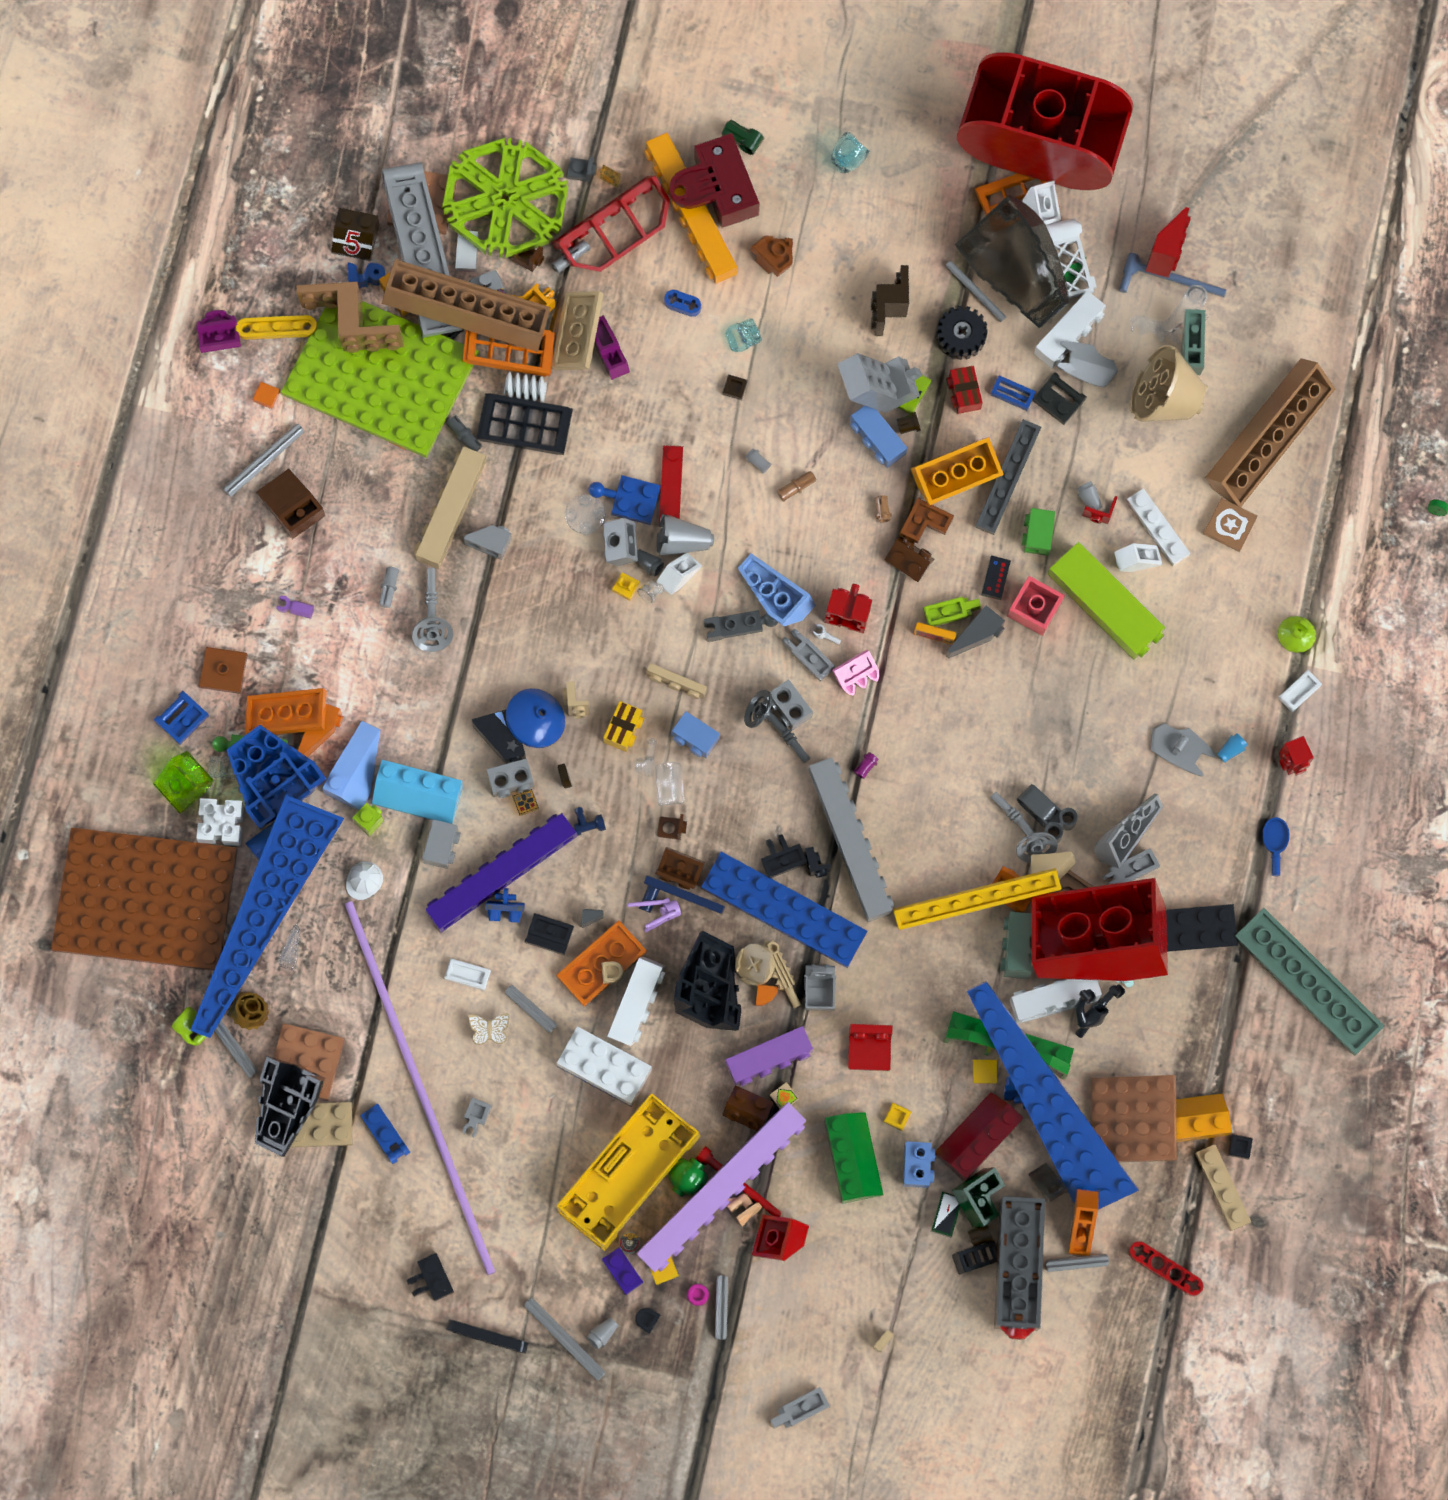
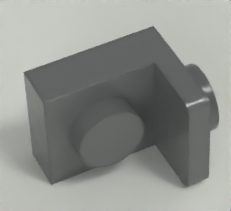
M590 156L589 160L570 157L567 179L591 182L592 175L596 176L597 171L594 157Z

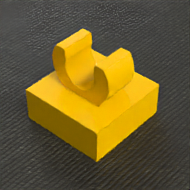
M622 572L613 586L612 592L630 601L640 585V581Z

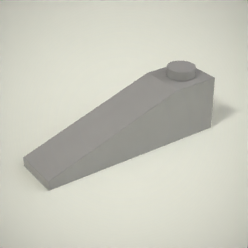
M1154 793L1108 830L1096 843L1094 851L1100 862L1120 869L1162 810L1163 805L1158 794Z

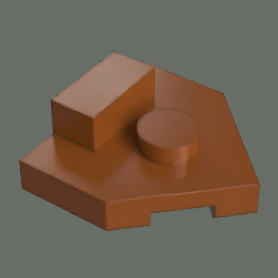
M764 236L750 248L757 256L755 261L768 274L773 272L779 277L793 264V238L778 239L773 238V236Z

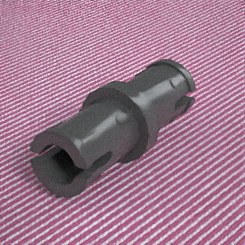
M457 415L447 421L446 424L458 436L457 439L462 441L467 448L476 452L482 448V444L471 433L472 430L467 428Z

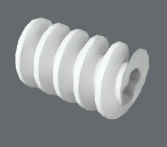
M509 371L505 380L504 396L507 391L509 397H513L516 392L517 398H521L524 393L526 400L532 395L533 401H536L538 396H540L541 402H544L547 382H544L543 376L536 381L535 375L528 380L527 374H524L523 378L520 379L519 373H516L515 377L512 378V374Z

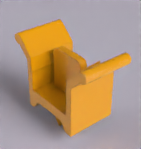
M538 283L523 296H516L551 307L549 312L555 308V300L552 298L555 294L554 291L547 287L541 293Z

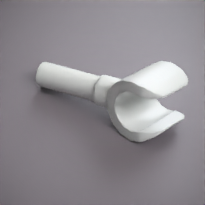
M816 625L823 632L818 634L813 631L815 638H825L838 645L840 644L841 640L827 633L823 625Z

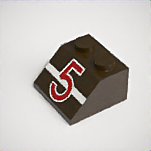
M339 208L334 225L331 253L371 261L380 225L378 215Z

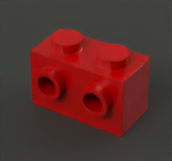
M1304 736L1285 743L1278 753L1281 758L1279 760L1281 768L1287 771L1288 775L1295 773L1297 776L1306 772V768L1311 766L1310 763L1314 759Z

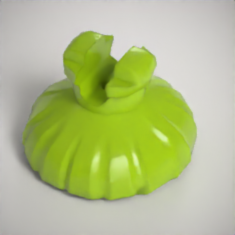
M1290 616L1281 622L1277 630L1279 643L1289 652H1306V650L1313 646L1316 640L1314 626L1304 617Z

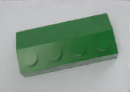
M866 1112L826 1117L824 1123L842 1204L883 1196Z

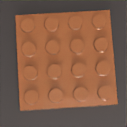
M1175 1075L1091 1078L1092 1127L1100 1135L1119 1163L1177 1161Z

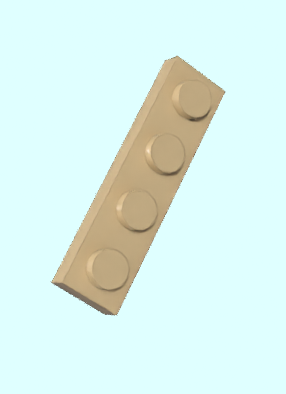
M1214 1144L1196 1152L1195 1155L1230 1230L1233 1231L1251 1223L1216 1145Z

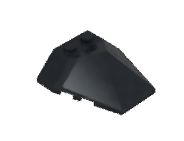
M704 931L699 933L676 981L674 994L675 1013L705 1028L739 1030L742 1010L741 1004H738L736 992H739V985L735 984L736 960L734 946Z
M267 1056L260 1076V1083L263 1084L262 1096L258 1098V1103L261 1104L260 1117L258 1116L256 1121L255 1144L281 1157H285L316 1105L325 1077L299 1065Z

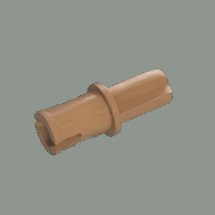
M809 471L796 480L792 479L791 483L777 490V493L784 502L796 493H802L801 490L816 482V477Z

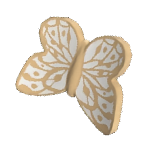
M508 1013L501 1014L492 1021H486L477 1015H469L471 1029L475 1031L472 1037L475 1044L482 1045L488 1040H492L497 1044L506 1042L507 1035L504 1030L507 1029L509 1024Z

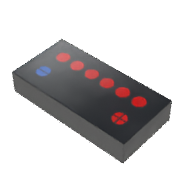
M991 555L981 593L982 596L1001 600L1011 560Z

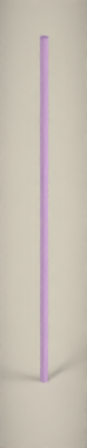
M347 902L344 905L487 1275L493 1274L495 1269L353 902Z

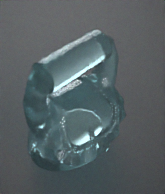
M752 318L746 319L742 323L731 325L725 332L729 346L734 352H743L762 340L758 327ZM736 329L737 333H739L743 343L741 347H738L732 330Z

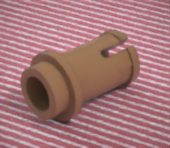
M885 495L881 496V499H879V496L875 497L877 507L876 519L880 523L890 521L892 516L888 507V496Z

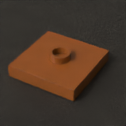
M206 647L199 687L241 694L248 654Z

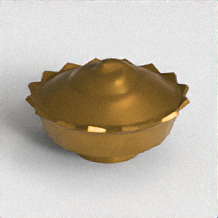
M250 991L246 993L241 992L235 996L229 1008L231 1012L230 1017L234 1019V1024H238L241 1028L248 1030L258 1029L259 1026H264L265 1021L268 1020V1004L257 993Z

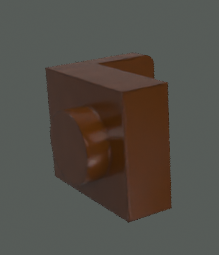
M541 246L537 249L533 248L512 256V262L531 272L544 261L543 247Z

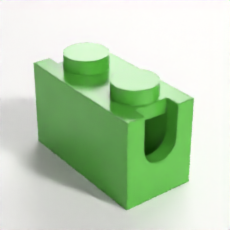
M1031 508L1030 513L1025 515L1024 526L1028 527L1027 534L1023 533L1021 544L1025 546V553L1049 556L1055 511Z

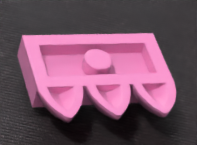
M868 650L863 651L832 670L840 687L850 695L855 693L854 682L858 686L866 688V675L874 681L879 679L878 667Z

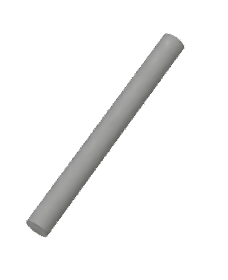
M952 261L946 264V267L1000 322L1006 318L1003 312Z

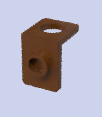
M680 814V819L660 817L657 836L681 840L682 833L686 834L687 821H683L684 814ZM667 822L673 823L675 826L674 832L670 834L665 833L663 825Z

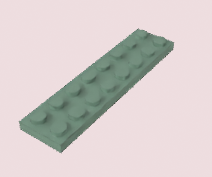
M1265 908L1235 935L1237 941L1354 1056L1385 1027Z

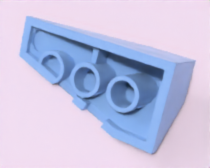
M752 553L738 567L768 615L781 625L787 626L802 621L816 606L809 593Z
M361 721L322 788L325 795L357 810H360L365 805L372 789L380 729Z

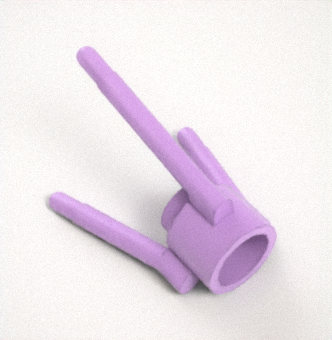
M669 898L627 904L628 907L663 905V907H660L662 916L646 924L645 932L675 917L681 916L677 901L673 900L670 902Z

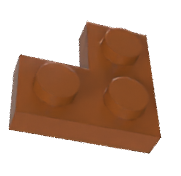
M918 498L900 535L911 539L917 544L926 527L945 535L954 519V515L934 505L929 506L926 501Z

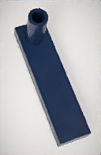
M650 876L645 878L644 884L648 885L642 901L656 900L661 890L719 914L724 912L725 906ZM654 905L640 906L639 909L651 913Z

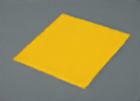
M973 1060V1083H997V1060Z
M671 1256L667 1259L669 1264L661 1272L658 1269L653 1272L650 1268L656 1285L679 1276Z

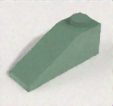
M1185 309L1181 355L1195 373L1201 375L1204 369L1206 310Z

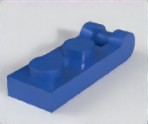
M376 1104L360 1115L392 1164L396 1163L397 1159L401 1156L411 1153L379 1104ZM397 1143L399 1148L392 1152L390 1147Z

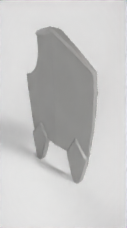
M1071 341L1060 342L1061 346L1070 351L1069 363H1058L1056 365L1064 372L1099 387H1106L1117 374L1118 369L1114 360L1100 355L1094 345Z
M1166 723L1152 728L1151 751L1192 774L1204 775L1195 764L1201 754L1216 757L1214 751L1190 728L1178 730Z

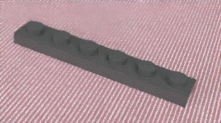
M1024 419L1022 420L1001 467L1004 475L996 479L975 528L992 535L995 534L1041 430V426Z

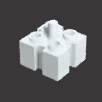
M200 798L199 816L203 823H198L196 838L198 843L216 845L217 840L222 841L224 846L241 847L242 829L238 822L243 823L245 808L243 802L225 800V805H219L217 799Z

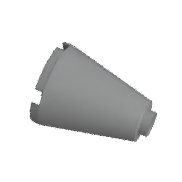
M670 515L661 516L658 526L661 529L660 533H657V553L659 555L709 550L710 546H713L714 534H711V530Z

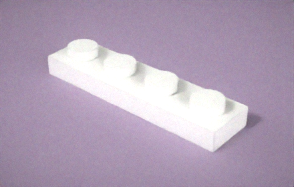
M1144 488L1126 500L1172 566L1190 555L1186 546Z

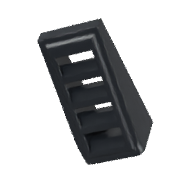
M995 1240L991 1243L988 1242L952 1254L958 1274H964L996 1263L997 1245ZM987 1247H989V1250H990L991 1255H992V1258H993V1259H991V1260H989V1257H988V1254H987V1251H986V1248H987ZM978 1250L981 1251L984 1262H981ZM969 1253H972L976 1265H973Z

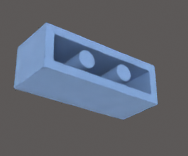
M863 406L851 415L850 427L856 434L859 433L862 436L864 445L874 451L875 458L881 465L884 464L888 468L906 455V445L876 409Z

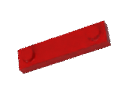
M663 445L659 521L662 515H670L680 519L683 446Z

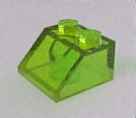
M185 751L170 759L153 785L181 814L206 793L214 780L188 751Z

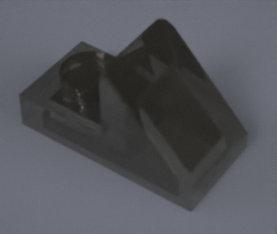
M1047 1163L1029 1173L1030 1179L1041 1191L1045 1202H1052L1068 1191V1188Z

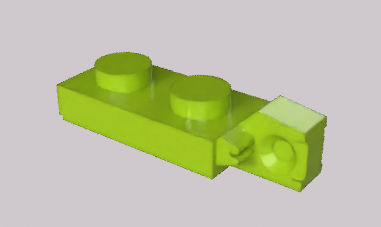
M959 597L923 607V612L927 625L935 627L972 616L973 611L981 609L979 599L968 601V598Z

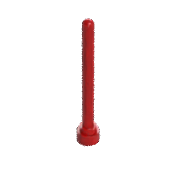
M705 1146L695 1160L701 1164H708L718 1171L723 1165L713 1158L712 1151ZM746 1183L743 1184L745 1188L742 1192L756 1203H760L762 1208L772 1216H781L779 1209Z

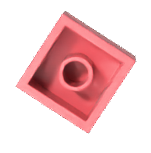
M1028 576L1010 607L1007 617L1043 636L1062 604L1065 595Z

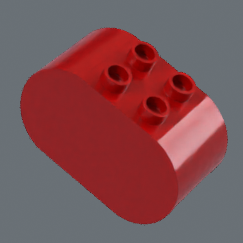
M992 53L983 57L979 63L957 133V141L968 154L988 165L1045 182L1054 181L1056 185L1070 189L1098 190L1111 183L1132 115L1133 101L1122 88L1105 79L1015 53Z

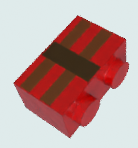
M974 365L950 370L946 381L948 389H952L951 404L953 408H956L957 414L981 410L983 402Z

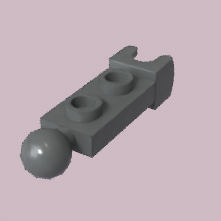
M759 610L704 619V627L715 629L707 634L708 642L763 632L762 625L774 627L778 624L767 612L764 616L760 617Z

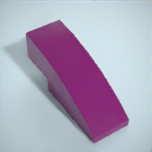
M600 316L594 345L611 380L630 373L628 362L605 316Z

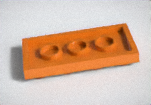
M324 688L247 696L245 735L259 725L274 735L325 730L327 691Z
M619 920L561 970L556 977L585 1007L610 985L603 984L601 962H618L622 966L624 973L640 957L645 955L647 950Z

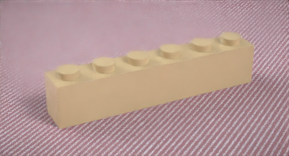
M464 446L461 452H457L454 458V463H456L454 469H450L446 477V481H448L446 487H442L439 492V503L437 506L434 505L431 510L430 517L432 519L423 528L422 535L424 537L421 542L416 544L414 553L418 562L440 569L487 462L486 455Z

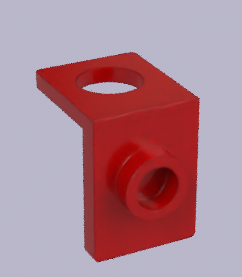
M1117 496L1113 499L1109 513L1085 506L1082 516L1090 518V521L1100 524L1102 522L1108 524Z

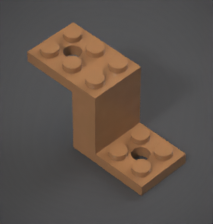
M358 282L296 285L297 296L302 308L314 310L317 307L333 309L338 306V335L343 351L355 353L359 350L378 351L384 348L397 350L400 347H404L400 325L363 327L362 295Z

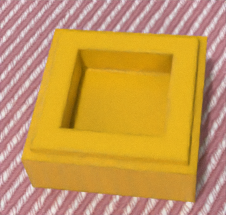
M892 1103L883 1122L903 1131L912 1111Z

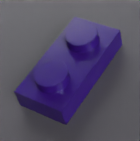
M620 1247L602 1259L625 1295L644 1283Z

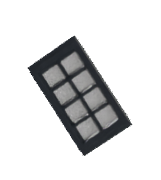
M485 393L476 439L482 442L564 455L573 408Z

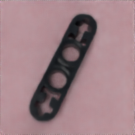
M449 1319L446 1330L523 1354H526L529 1345L525 1341Z

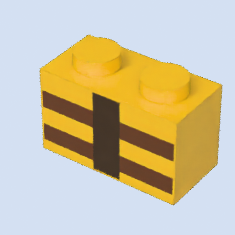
M619 701L604 735V743L627 752L629 747L632 748L637 738L634 735L636 729H641L645 719L642 717L643 710Z

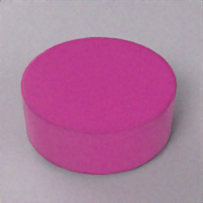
M702 1284L692 1285L687 1293L689 1302L694 1306L704 1305L709 1297L707 1288Z

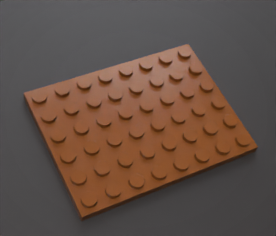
M71 827L51 950L54 952L214 971L223 948L237 847Z

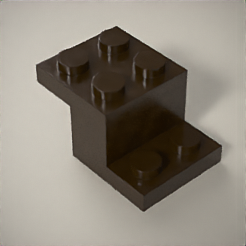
M909 265L900 266V271L896 272L894 284H877L876 291H872L871 329H875V336H883L885 317H907L909 307Z

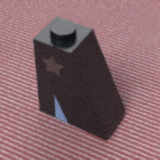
M506 710L472 719L474 729L505 764L526 759L523 744L513 736L508 728Z

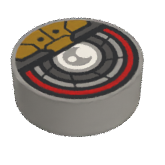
M626 1232L619 1239V1247L624 1253L633 1254L640 1247V1239L635 1233Z

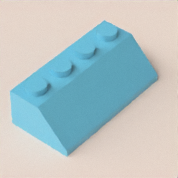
M382 760L376 778L372 804L430 820L434 819L453 824L463 790L462 780Z

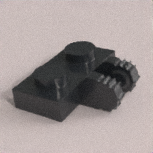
M782 834L778 835V841L783 850L776 853L773 841L771 839L766 840L771 855L761 858V862L768 878L776 877L808 863L800 844L788 848Z
M437 1253L417 1261L422 1273L406 1280L408 1285L425 1279L427 1283L426 1286L415 1289L412 1292L413 1297L430 1291L434 1301H437L454 1293Z

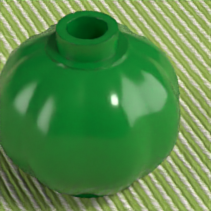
M692 1157L689 1161L684 1158L679 1159L668 1174L669 1180L674 1186L672 1191L681 1197L684 1194L695 1195L708 1182V1175L703 1172L705 1166Z

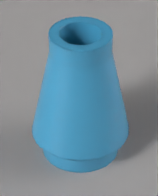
M1236 733L1234 736H1230L1217 755L1226 763L1231 758L1245 751V747L1248 744Z

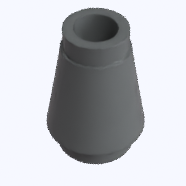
M641 549L637 550V563L648 575L657 576L664 567L661 558Z

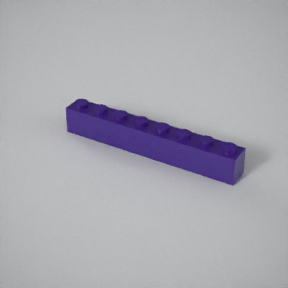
M562 813L558 816L554 814L547 819V824L543 827H535L530 831V836L525 839H518L513 843V848L508 851L503 850L497 854L496 860L481 865L478 868L479 872L473 876L469 874L461 880L462 883L456 888L452 886L447 889L442 898L439 900L435 898L430 901L425 910L440 933L577 837V833Z

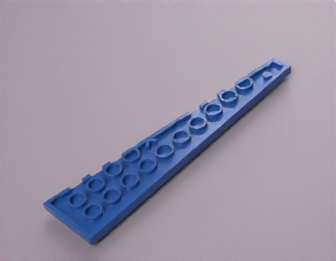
M285 795L190 1031L208 1038L212 1036L344 820L343 817Z
M985 981L968 989L967 993L1073 1203L1075 1204L1077 1189L1098 1192V1210L1139 1191L1133 1180L1119 1164L1100 1135L1097 1134L1051 1068L1045 1063L1037 1049L1015 1022L1010 1012L1004 1007V1004L988 982Z

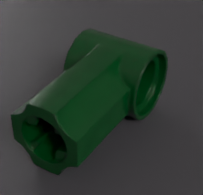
M731 119L726 123L722 131V136L732 133L736 144L749 155H754L764 140V136L759 131L752 128L747 129Z

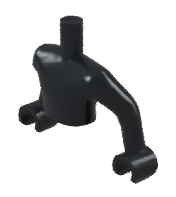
M1120 984L1112 985L1098 1003L1093 1004L1086 1013L1084 1012L1085 1003L1092 1002L1096 995L1091 989L1080 991V998L1075 1005L1076 1021L1080 1027L1076 1035L1079 1038H1083L1089 1028L1097 1027L1103 1023L1109 1012L1106 1008L1107 1003L1114 996L1118 999L1126 992Z

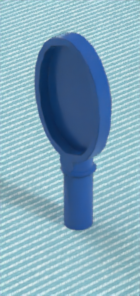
M1278 817L1268 820L1263 829L1264 845L1272 853V876H1280V853L1286 849L1290 836L1288 825L1283 819Z

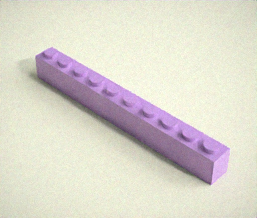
M787 1102L636 1254L653 1272L657 1269L661 1272L669 1264L667 1259L672 1254L676 1257L684 1249L682 1244L687 1239L692 1241L700 1233L698 1229L703 1224L707 1226L715 1218L713 1214L718 1209L722 1211L730 1203L728 1199L733 1194L737 1196L745 1188L743 1184L748 1179L752 1181L760 1173L758 1169L763 1164L767 1166L775 1158L773 1154L778 1149L782 1151L790 1143L788 1139L793 1134L797 1136L805 1128L803 1124L806 1120Z

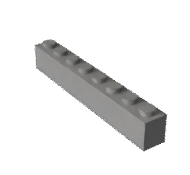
M832 757L809 765L808 771L867 922L890 915L892 907H894L893 900L890 895H886L884 888H887L883 876L879 877L878 862L875 857H871L869 852L872 849L868 838L864 839L862 834L864 827L861 820L856 819L854 813L857 811L854 801H849L847 796L849 789L846 781L842 782L839 774H842L839 763H835Z

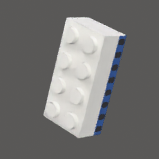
M578 1026L557 1062L558 1068L632 1107L652 1071V1066Z

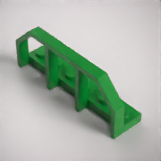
M953 1011L944 1043L948 1044L950 1039L976 1043L986 1047L984 1053L986 1056L989 1055L992 1049L996 1050L982 1020ZM1026 1034L1045 1063L1062 1073L1061 1079L1065 1080L1070 1070L1074 1048Z

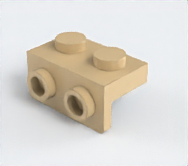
M575 681L566 682L567 688L563 689L564 706H568L569 716H573L575 719L585 718V715H589V701H576Z

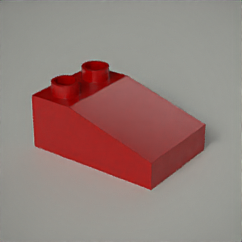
M1156 878L1032 897V965L1037 977L1131 981L1168 975L1166 906Z

